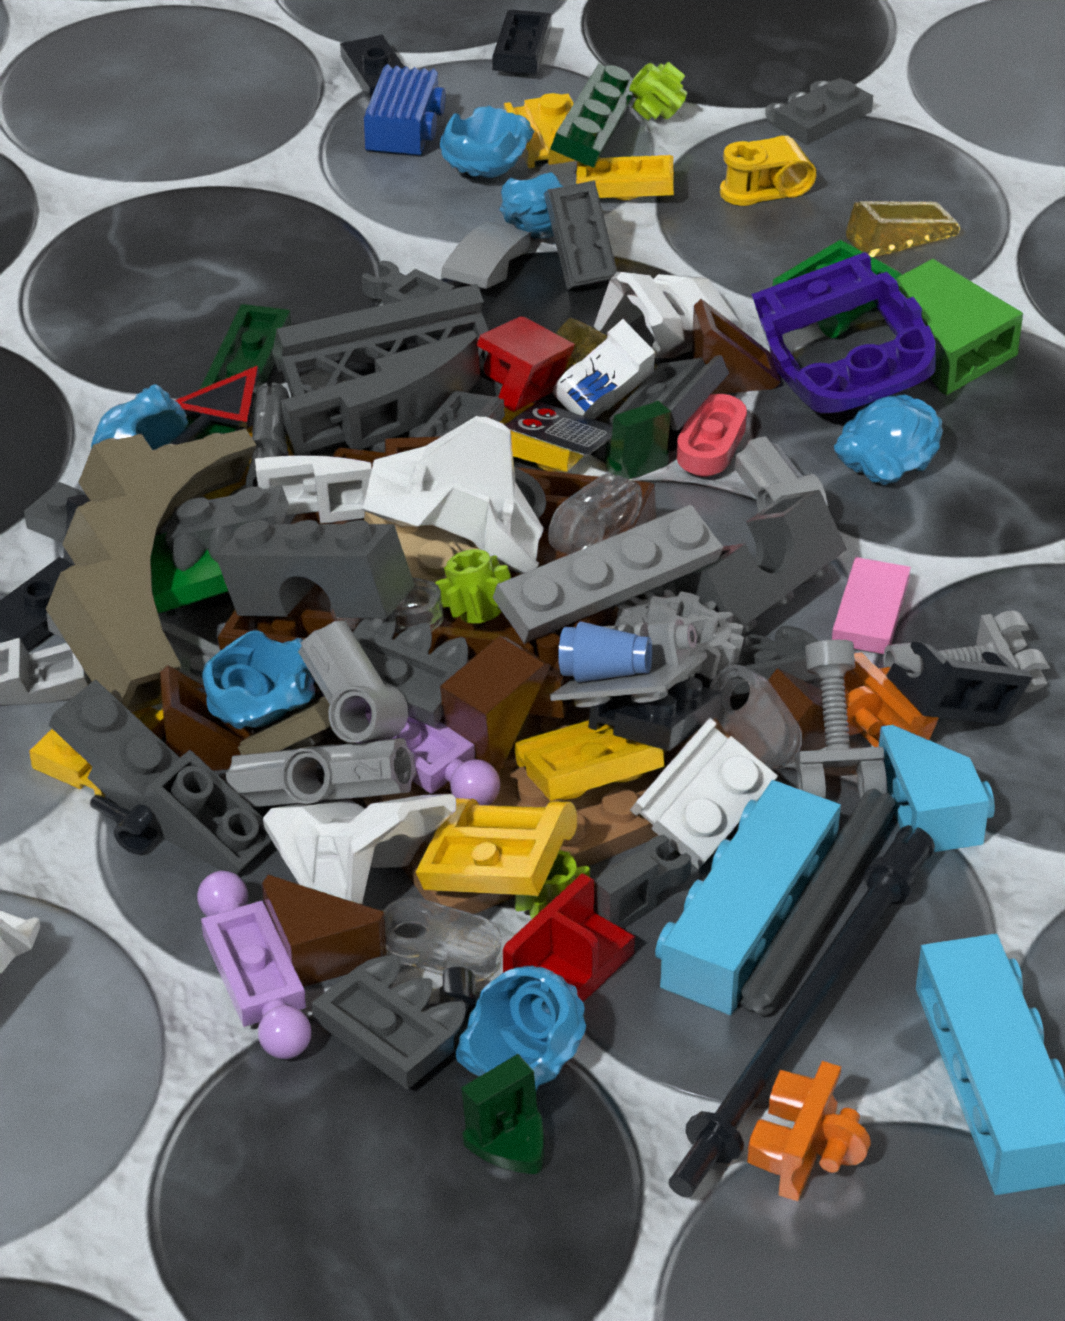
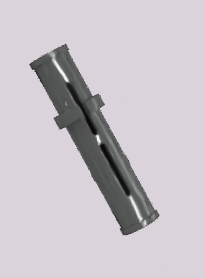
M272 382L271 395H267V383L262 384L255 392L252 439L257 446L247 465L249 467L248 475L246 476L247 488L258 487L256 458L288 456L289 453L287 451L288 446L284 441L285 426L281 401L289 398V393L283 385Z

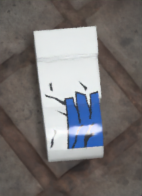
M622 319L608 331L607 339L562 375L554 386L552 393L569 412L594 420L654 373L655 351Z

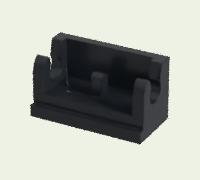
M912 642L911 649L914 654L922 658L923 670L921 673L914 672L903 664L893 663L886 675L923 716L1001 725L1004 724L1033 678L1026 670L1017 669L1000 653L984 652L982 656L986 664L945 659L933 646L920 642Z

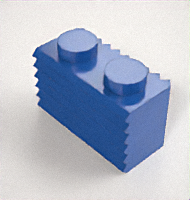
M388 64L383 68L364 115L366 151L422 156L426 141H433L435 138L437 116H443L446 102L445 88L438 87V72L434 68L430 71L425 68L419 71L416 67L411 70L407 66L402 69L397 65L391 68Z

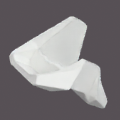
M616 272L608 284L594 327L600 335H608V331L622 319L630 324L641 315H644L646 326L655 340L652 349L655 351V358H673L692 351L694 304L700 299H703L736 326H738V319L709 279L696 276L658 274L653 279L651 275Z
M475 416L427 446L374 460L363 511L400 526L418 527L419 525H434L469 539L479 549L488 552L490 557L496 555L500 566L508 565V569L520 574L538 567L539 562L536 561L538 542L544 528L515 482L511 432L502 423L488 417Z
M453 794L419 795L372 803L366 809L351 799L331 800L313 804L301 803L271 808L263 817L265 830L300 885L362 904L370 866L372 868L408 866L419 846L456 811V797Z

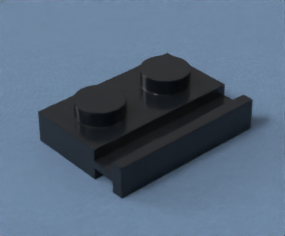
M689 676L687 680L673 685L668 690V696L659 700L637 703L632 702L631 695L611 696L610 701L590 707L588 728L598 730L605 724L614 726L613 735L670 751L698 731L709 718L713 720L720 715L723 692L702 687V682L699 679Z

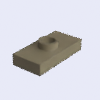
M322 696L308 703L303 709L298 708L284 715L280 720L259 729L241 741V745L237 748L241 755L280 751L288 746L292 750L312 747L327 737L324 729L331 726L328 712L330 704L326 697Z

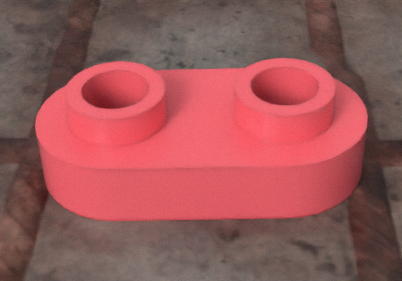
M711 394L686 421L678 436V464L684 470L699 477H709L725 470L729 466L746 430L747 409L745 404L740 399L731 395Z

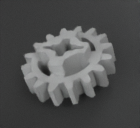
M664 590L663 597H657L650 591L642 593L641 599L632 597L626 600L625 605L619 606L615 622L618 628L621 624H630L634 630L636 625L641 622L650 624L651 622L681 619L684 625L692 624L696 630L697 641L695 648L690 649V653L706 652L707 658L688 673L690 677H694L695 673H701L709 679H715L717 670L727 674L730 673L733 664H738L744 637L741 636L743 626L732 623L734 615L731 612H716L717 603L709 601L701 604L699 602L700 596L681 591L678 596H675L671 590Z

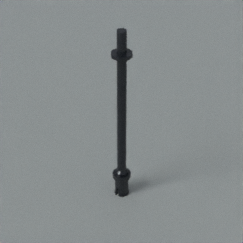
M912 826L902 827L884 856L876 858L870 863L864 873V881L868 888L867 892L716 1112L701 1111L692 1116L686 1123L685 1133L692 1147L668 1182L670 1188L677 1195L685 1198L691 1197L714 1162L728 1164L732 1160L739 1158L744 1150V1141L737 1128L889 903H903L914 891V878L925 861L933 854L935 848L933 839L923 829L917 827L908 843H906V840L912 833Z

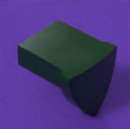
M659 400L613 416L612 438L606 442L605 465L612 478L629 480L656 471L668 464L669 451L667 446L671 411Z
M516 1054L461 1087L466 1130L462 1133L463 1144L472 1153L495 1166L519 1173L537 1174L542 1169L544 1158V1131L536 1101L534 1070L519 1054Z

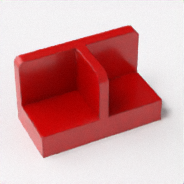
M522 316L481 334L476 344L479 348L488 352L484 363V372L488 377L503 384L498 397L504 399V407L513 412L552 393L554 386L562 377L575 347L574 343Z
M582 873L504 945L502 950L503 973L516 967H543L562 976L568 984L575 986L578 997L584 1002L634 954L635 936L594 912L595 881Z

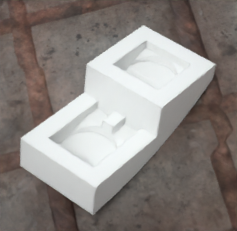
M278 456L255 459L258 487L266 489L282 485L289 503L286 515L319 511L320 523L364 518L365 511L362 509L372 471L370 462L328 456Z

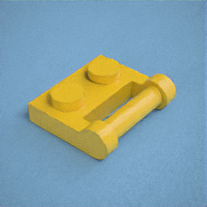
M456 798V811L437 828L416 870V875L423 890L539 896L564 840H570L575 835L577 828L575 806L571 802L559 801L549 802L546 807L479 805L477 800L473 798Z

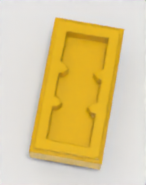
M673 156L600 158L594 168L577 161L576 184L595 180L599 198L632 200L640 196L674 195Z

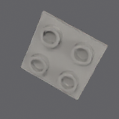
M681 619L651 622L650 624L641 622L636 625L635 630L630 624H621L619 628L618 625L604 626L639 636L650 637L653 650L650 672L648 674L637 673L636 675L577 683L573 677L553 692L550 698L551 701L574 699L576 707L600 705L610 701L611 696L631 695L632 702L637 703L659 700L668 696V690L673 685L689 678L688 673L707 658V653H690V649L696 646V630L692 624L684 625Z

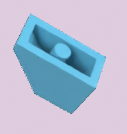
M881 726L879 747L884 749L883 762L886 771L887 793L893 796L895 800L893 810L900 828L907 825L912 826V833L906 840V843H908L916 828L919 827L933 839L935 845L934 852L983 845L987 818L994 816L995 803L990 784L987 781H980L971 759L897 726Z

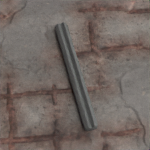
M876 788L870 789L864 793L741 988L743 996L740 1001L747 1011H755L760 1016H767L774 1011L894 816L893 807L895 800L889 793L882 794Z

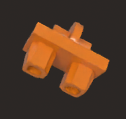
M862 652L854 653L855 668L845 673V684H843L846 696H844L846 697L845 703L847 704L845 709H847L846 715L848 716V720H846L848 721V726L846 727H849L847 733L850 736L860 733L873 747H879L881 726L894 725L930 740L939 718L923 716L886 677L890 667L878 668Z
M822 1061L815 1078L781 1069L779 1071L769 1098L768 1114L793 1121L795 1124L793 1128H788L763 1119L758 1120L750 1136L747 1163L780 1175L779 1196L799 1201L818 1154L822 1156L819 1162L821 1168L834 1173L839 1170L841 1165L851 1166L863 1162L871 1145L870 1136L865 1128L858 1123L860 1120L859 1113L852 1108H843L839 1115L835 1114L838 1102L832 1094L840 1078L842 1066Z

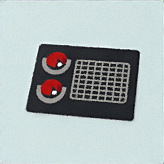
M536 402L505 424L512 431L582 455L591 454L611 439L613 428L611 425L543 402Z

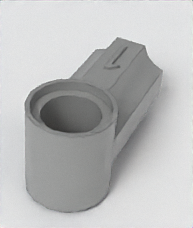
M766 436L750 440L747 446L740 453L736 454L735 470L756 497L758 513L783 495L814 490L821 491L828 507L826 493L819 478L815 474L802 476L780 446L771 443Z
M334 621L328 626L314 631L300 643L302 646L298 653L330 704L328 709L329 722L332 730L340 739L346 742H366L391 739L399 735L408 719V705L405 697L397 688L383 683L346 621ZM367 702L369 703L372 711V718L370 724L367 721L365 713Z

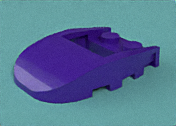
M866 252L751 294L778 374L793 392L816 412L835 413L868 404L915 386L930 378L936 370V342L930 326H925L923 322L922 307L914 297L907 299L899 291L898 282L887 271L878 275L872 272L871 257ZM871 301H874L896 336L894 340L881 345L865 344L852 349L846 358L830 364L814 363L802 369L783 341V334L803 329L812 323L841 312L851 311Z

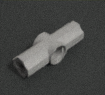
M405 738L236 755L232 757L230 769L226 773L227 785L252 808L297 803L313 804L339 799L408 793L411 791V783L416 775L414 753L409 750ZM318 763L322 765L325 773L323 785L320 784L316 775Z

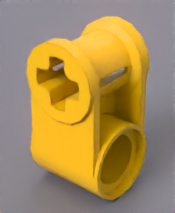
M789 136L730 143L724 149L723 159L727 164L726 179L721 182L719 193L726 202L739 206H749L757 202L774 199L795 198L803 195L813 186L817 177L816 168L795 140Z

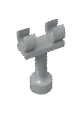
M1005 611L994 618L992 614L981 615L976 640L977 645L938 651L945 659L986 664L982 656L984 652L1000 653L1017 669L1026 670L1033 677L1024 692L1037 691L1047 684L1041 670L1050 669V666L1043 653L1037 649L1020 651L1027 646L1020 631L1030 629L1022 614L1017 611ZM911 642L887 645L885 647L883 657L884 668H891L893 663H900L914 672H922V658L914 654L911 649Z
M824 640L806 645L807 671L811 674H817L820 680H822L820 682L821 686H823L821 687V692H823L821 695L824 698L822 699V704H824L822 707L825 710L823 711V716H825L824 722H826L824 727L826 728L825 734L827 735H825V739L827 740L826 745L828 747H826V750L799 751L795 758L797 789L825 798V768L857 767L859 799L862 798L866 791L875 788L882 794H887L883 747L851 749L850 745H848L850 739H847L849 738V733H847L849 727H846L848 726V721H846L848 716L846 715L847 709H845L847 704L845 703L846 697H844L846 693L844 691L845 686L843 684H845L843 678L847 671L855 668L853 642L849 640Z

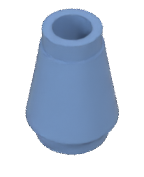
M581 621L576 627H564L559 642V668L561 675L573 676L577 683L636 675L637 673L648 674L652 665V640L650 637L639 636Z

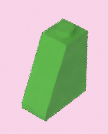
M931 259L897 277L899 291L907 299L910 297L916 299L922 307V319L925 326H930L936 342V370L930 378L937 389L946 396L1018 355L1023 312L935 259Z

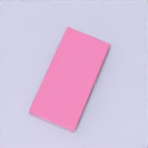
M855 557L834 623L832 640H849L853 642L854 649L884 654L885 647L892 644L909 584L911 567Z

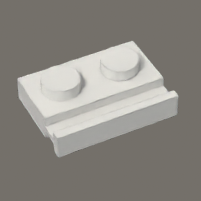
M711 718L706 721L630 809L636 816L640 813L653 825L651 829L658 835L667 836L669 844L681 855L688 853L691 856V863L697 869L705 863L720 843L739 823L747 803L751 799L757 801L771 780H775L778 777L732 736L728 739L715 728L717 723Z

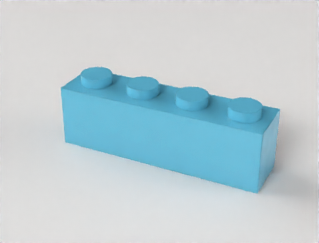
M771 780L758 801L751 799L747 803L741 815L737 833L731 841L724 839L720 843L713 858L711 872L704 882L696 880L693 883L686 897L684 912L676 923L668 922L659 936L655 956L661 960L660 988L730 1016L732 1015L743 996L741 988L838 836L841 804L775 780Z
M998 934L921 945L915 989L994 1194L1001 1195L1065 1184V1077L1058 1059H1050L1043 1044V1024L1038 1010L1035 1007L1028 1008L1022 994L1023 980L1018 962L1014 958H1007Z

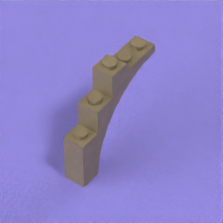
M246 429L226 434L214 433L203 439L178 445L166 444L156 450L151 449L142 434L120 439L109 438L92 446L78 481L90 501L77 507L62 544L75 565L60 573L46 611L90 680L94 681L96 679L130 712L161 704L160 672L167 665L177 671L181 669V664L162 630L152 595L150 556L154 538L170 521L174 507L241 481L257 446Z

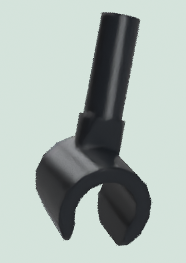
M99 794L92 797L90 806L116 822L117 826L114 829V837L126 851L139 855L158 836L155 829L147 826L152 821V813L147 806L138 804L129 811Z
M447 968L443 972V986L440 987L439 1004L463 1001L465 1003V1018H468L475 1009L481 992H476V976L467 968Z

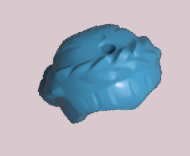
M489 105L477 107L474 109L473 115L464 120L460 118L458 113L452 115L441 136V154L449 162L451 168H456L460 173L467 172L471 176L480 175L482 177L494 178L506 173L511 167L515 166L535 131L530 126V122L521 115L507 113L502 108H493Z
M552 172L540 174L536 178L529 180L510 178L502 186V204L499 211L507 223L514 225L517 229L531 232V238L549 239L554 234L544 193L548 189L563 186Z
M154 384L149 388H144L141 393L136 394L134 400L110 408L101 417L92 439L91 449L93 444H98L109 438L120 439L142 434L151 449L156 450L163 445L170 444L185 430L188 424L186 413L178 402L169 397V393L164 391L159 385Z
M889 395L866 404L864 408L858 411L853 420L848 421L844 425L842 435L838 437L837 443L834 445V451L847 467L853 469L856 473L863 472L872 482H878L882 485L898 482L907 471L913 469L924 471L940 448V439L943 433L942 419L923 400L913 399L908 395Z
M254 630L242 635L220 650L206 662L202 674L209 712L224 723H229L236 729H242L245 726L264 727L280 720L288 711H293L296 708L303 709L311 699L315 698L314 683L316 682L298 653L303 639L295 638L293 641L280 643L269 639L263 632Z
M516 967L502 973L481 990L476 1007L470 1013L468 1028L459 1036V1045L456 1049L457 1062L469 1072L481 1076L516 1054H519L534 1070L536 1090L539 1085L555 1079L560 1073L562 1066L577 1053L586 1030L583 1016L585 1007L582 1000L578 997L576 987L568 984L562 976L543 967Z

